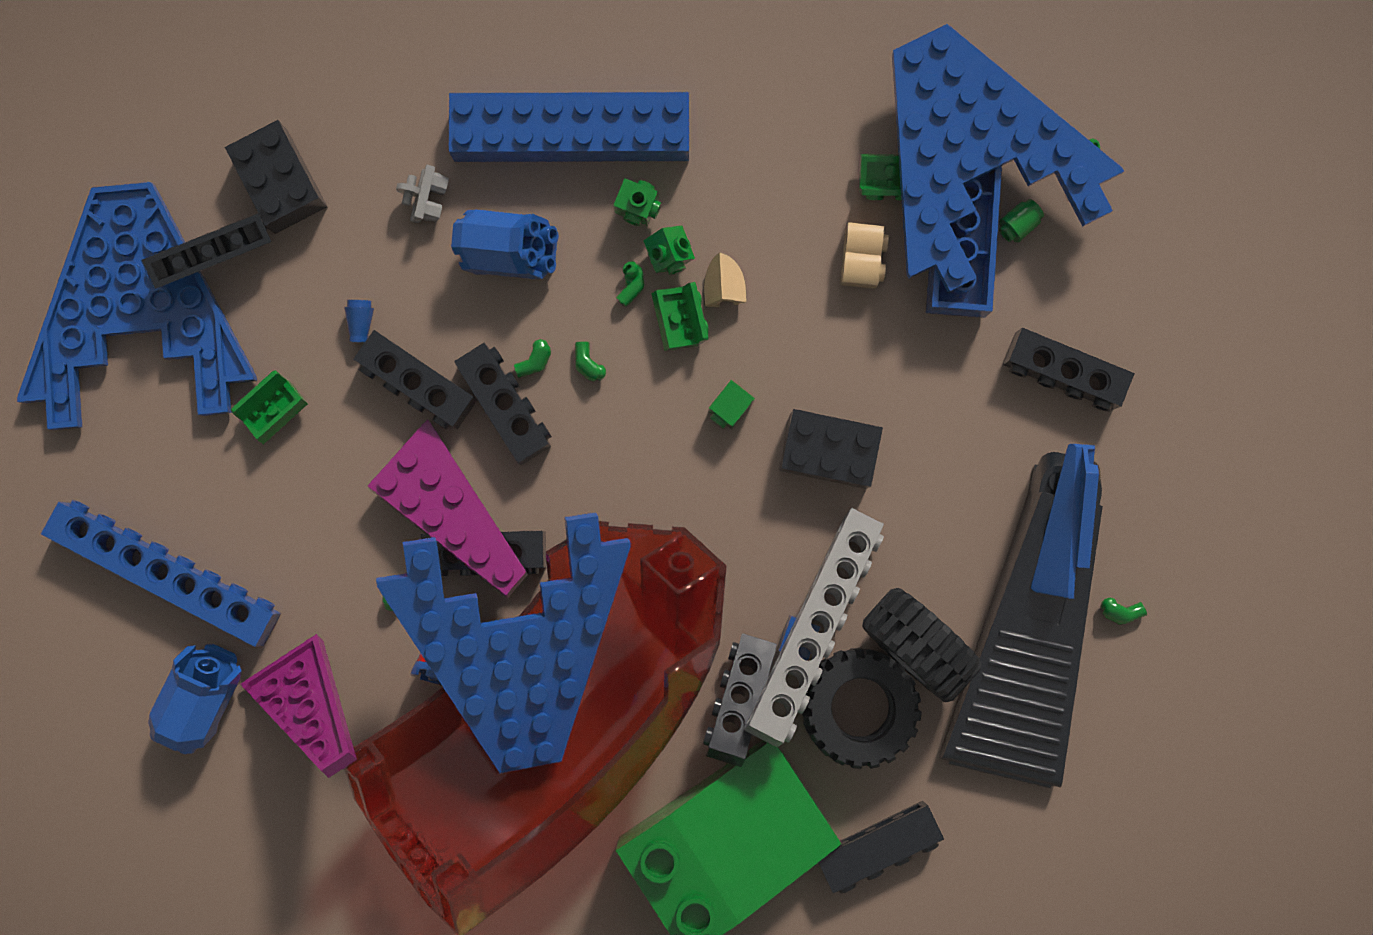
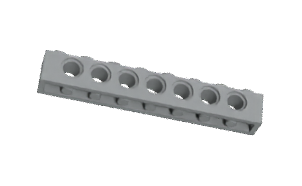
M853 508L844 516L745 725L744 731L775 747H779L784 741L790 742L797 728V725L793 724L797 712L802 714L809 702L810 697L806 695L810 684L815 686L822 674L823 669L819 668L820 662L823 657H829L835 645V641L831 640L835 630L840 631L847 619L848 615L843 612L848 603L852 605L860 590L856 584L860 577L865 578L872 564L868 558L872 551L876 552L883 541L884 536L880 534L884 526L883 523ZM849 542L857 543L861 553L853 552L849 547ZM836 569H845L848 572L849 579L839 577ZM824 594L833 595L837 602L836 606L827 604ZM812 620H817L823 624L824 633L814 631L811 625ZM799 647H805L811 652L812 659L810 661L800 657ZM791 674L798 679L799 687L797 689L787 685L786 675ZM774 702L784 705L786 709L785 717L775 715L772 709Z

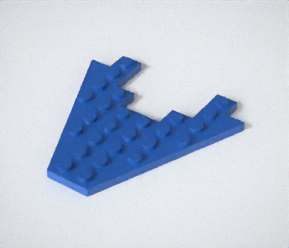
M946 24L893 50L892 67L906 274L908 279L934 267L947 293H950L977 278L950 225L976 211L964 184L1013 160L1027 186L1055 174L1082 227L1113 211L1100 184L1121 175L1124 172L1123 168L951 26Z
M151 182L92 187L89 192L17 396V402L19 403L46 401L47 429L82 428L78 368L108 366L106 336L161 331L164 359L172 360L193 357L197 412L200 416L231 413L229 384L257 381L253 368L201 271L157 289L153 287L140 260L185 241L156 186Z
M596 512L564 517L571 578L540 583L543 613L481 623L476 593L444 598L436 537L402 542L407 573L376 578L377 588L499 773L562 761L631 547L628 538L601 542L599 519Z

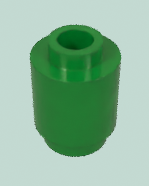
M1028 199L1025 202L1021 201L999 220V232L1008 242L1013 240L1019 243L1041 224L1044 212L1032 199Z

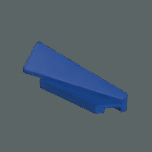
M1069 444L1067 446L1031 589L1035 592L1074 599L1076 567L1090 568L1099 479L1098 465L1093 464L1095 445Z

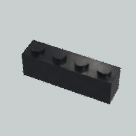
M922 800L840 840L841 845L818 863L832 892L839 891L842 894L854 889L856 882L864 878L872 880L884 873L883 869L893 864L896 867L906 864L912 859L911 855L919 851L927 853L936 849L939 846L938 842L944 840V837L929 806Z

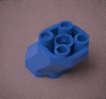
M475 209L467 210L463 214L465 215L463 219H457L453 223L451 248L454 255H460L463 262L458 263L464 271L476 275L489 274L543 279L548 273H553L556 269V250L559 234L557 228L550 226L549 221L535 214L523 215Z
M207 644L202 650H195L196 646H187L173 659L172 669L149 714L150 738L154 742L174 751H179L182 754H192L197 748H203L217 733L218 723L240 681L241 668L240 665L237 667L235 653L215 644Z

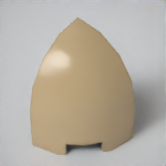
M720 252L713 257L705 276L704 295L705 306L720 307V302L722 301L733 302L734 305L746 302V285L740 267L730 256Z

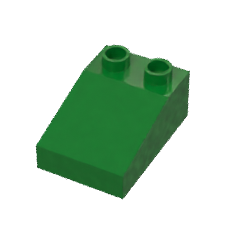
M762 740L747 751L742 767L729 763L619 836L616 852L670 935H723L841 845V842L779 747H775Z

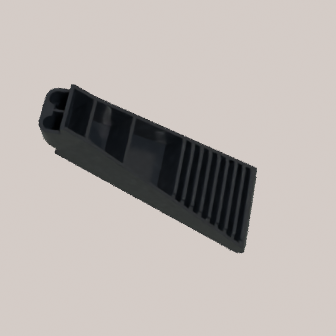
M1050 452L1043 455L1038 465L1033 467L1028 494L974 652L982 661L981 670L960 693L940 754V759L949 761L951 765L1046 788H1051V786L1060 788L1063 783L1103 508L1100 505L1102 483L1100 467L1098 465L1099 479L1090 568L1076 567L1074 599L1033 591L1031 585L1065 454L1059 452Z

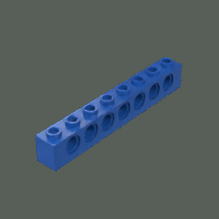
M72 500L71 503H57L41 535L254 647L265 645L281 615L280 612L273 609L275 605L272 602L260 597L255 600L247 596L248 590L237 584L231 583L230 586L220 581L222 578L220 575L207 569L202 572L194 568L195 562L186 557L178 555L175 558L167 554L169 549L159 543L152 541L151 544L144 542L141 540L142 534L130 528L122 530L114 526L116 521L103 514L95 516L89 513L90 507L79 501ZM85 522L88 526V532L83 537L80 533V527ZM110 536L113 537L115 542L111 551L106 547L107 539ZM136 550L141 553V561L138 565H135L132 559L133 553ZM162 564H165L168 568V574L165 579H162L159 575V568ZM188 578H192L195 583V588L191 593L187 592L185 588ZM216 591L220 593L222 598L221 604L218 607H215L211 601L212 595ZM242 605L248 609L249 613L245 621L240 620L238 617V610Z

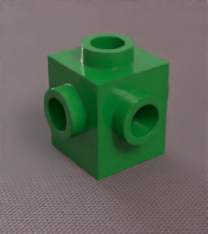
M624 178L613 207L614 212L623 216L625 222L634 226H640V223L648 226L651 218H657L662 202L658 201V191L654 190L655 187L652 184L642 180L636 183Z
M683 225L661 228L643 240L655 273L668 272L669 275L680 273L686 269L685 264L695 259Z

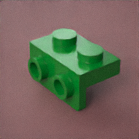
M860 154L858 190L861 195H866L868 200H883L884 196H895L896 200H901L898 155Z
M690 282L683 287L656 290L651 293L664 351L695 347L708 340L709 328L701 308L702 297L697 290L695 282Z
M274 370L232 407L231 412L243 421L256 440L264 445L308 403L289 380Z

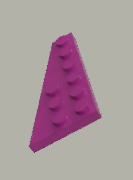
M427 419L367 486L373 493L430 538L436 537L439 545L508 598L528 574Z
M317 634L240 684L328 778L357 760L324 641Z

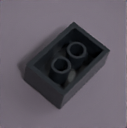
M279 120L224 147L264 225L273 233L277 234L328 207L291 135Z
M793 409L790 414L779 471L868 489L872 486L883 427Z

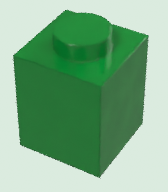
M730 380L709 407L708 412L712 414L710 419L720 428L724 429L728 426L732 430L754 402L755 398L734 381Z

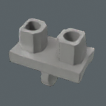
M426 164L425 169H422L418 187L415 186L417 177L414 175H408L406 184L397 183L396 191L404 194L402 199L403 205L410 206L412 197H415L410 217L412 222L419 223L421 220L437 222L440 218L442 205L427 200L429 192L444 195L449 178L434 172V166Z

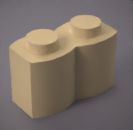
M848 222L845 230L840 285L876 289L878 283L884 281L886 264H881L882 252H887L889 235L884 234V226Z

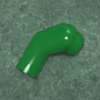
M633 261L627 262L623 266L622 270L625 276L626 287L616 297L626 308L643 291L645 286L643 270L640 265Z
M1109 597L1104 599L1100 605L1103 615L1119 625H1124L1147 616V611L1141 602L1124 607L1121 604H1117L1114 598Z

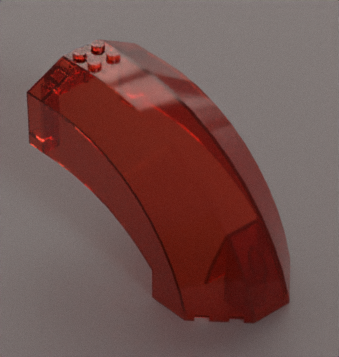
M599 521L601 542L628 538L631 547L561 762L499 773L443 687L411 711L353 747L357 760L349 764L344 770L354 801L407 880L424 902L456 935L466 934L545 875L595 830L648 771L664 750L698 696L720 645L727 565L685 527L672 526V530L653 529V525L628 523L627 527L609 526V522ZM567 539L546 551L547 581L571 578ZM540 591L519 616L543 613Z

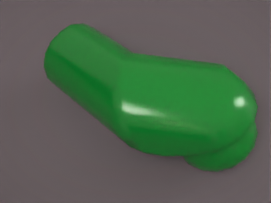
M543 339L536 340L532 345L533 350L529 360L514 364L518 378L545 369L551 356V348L547 341Z
M575 342L576 370L589 381L603 380L606 376V369L603 365H598L590 358V343Z

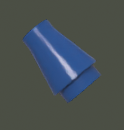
M347 300V307H344L350 335L349 342H365L368 339L374 308H371V300Z

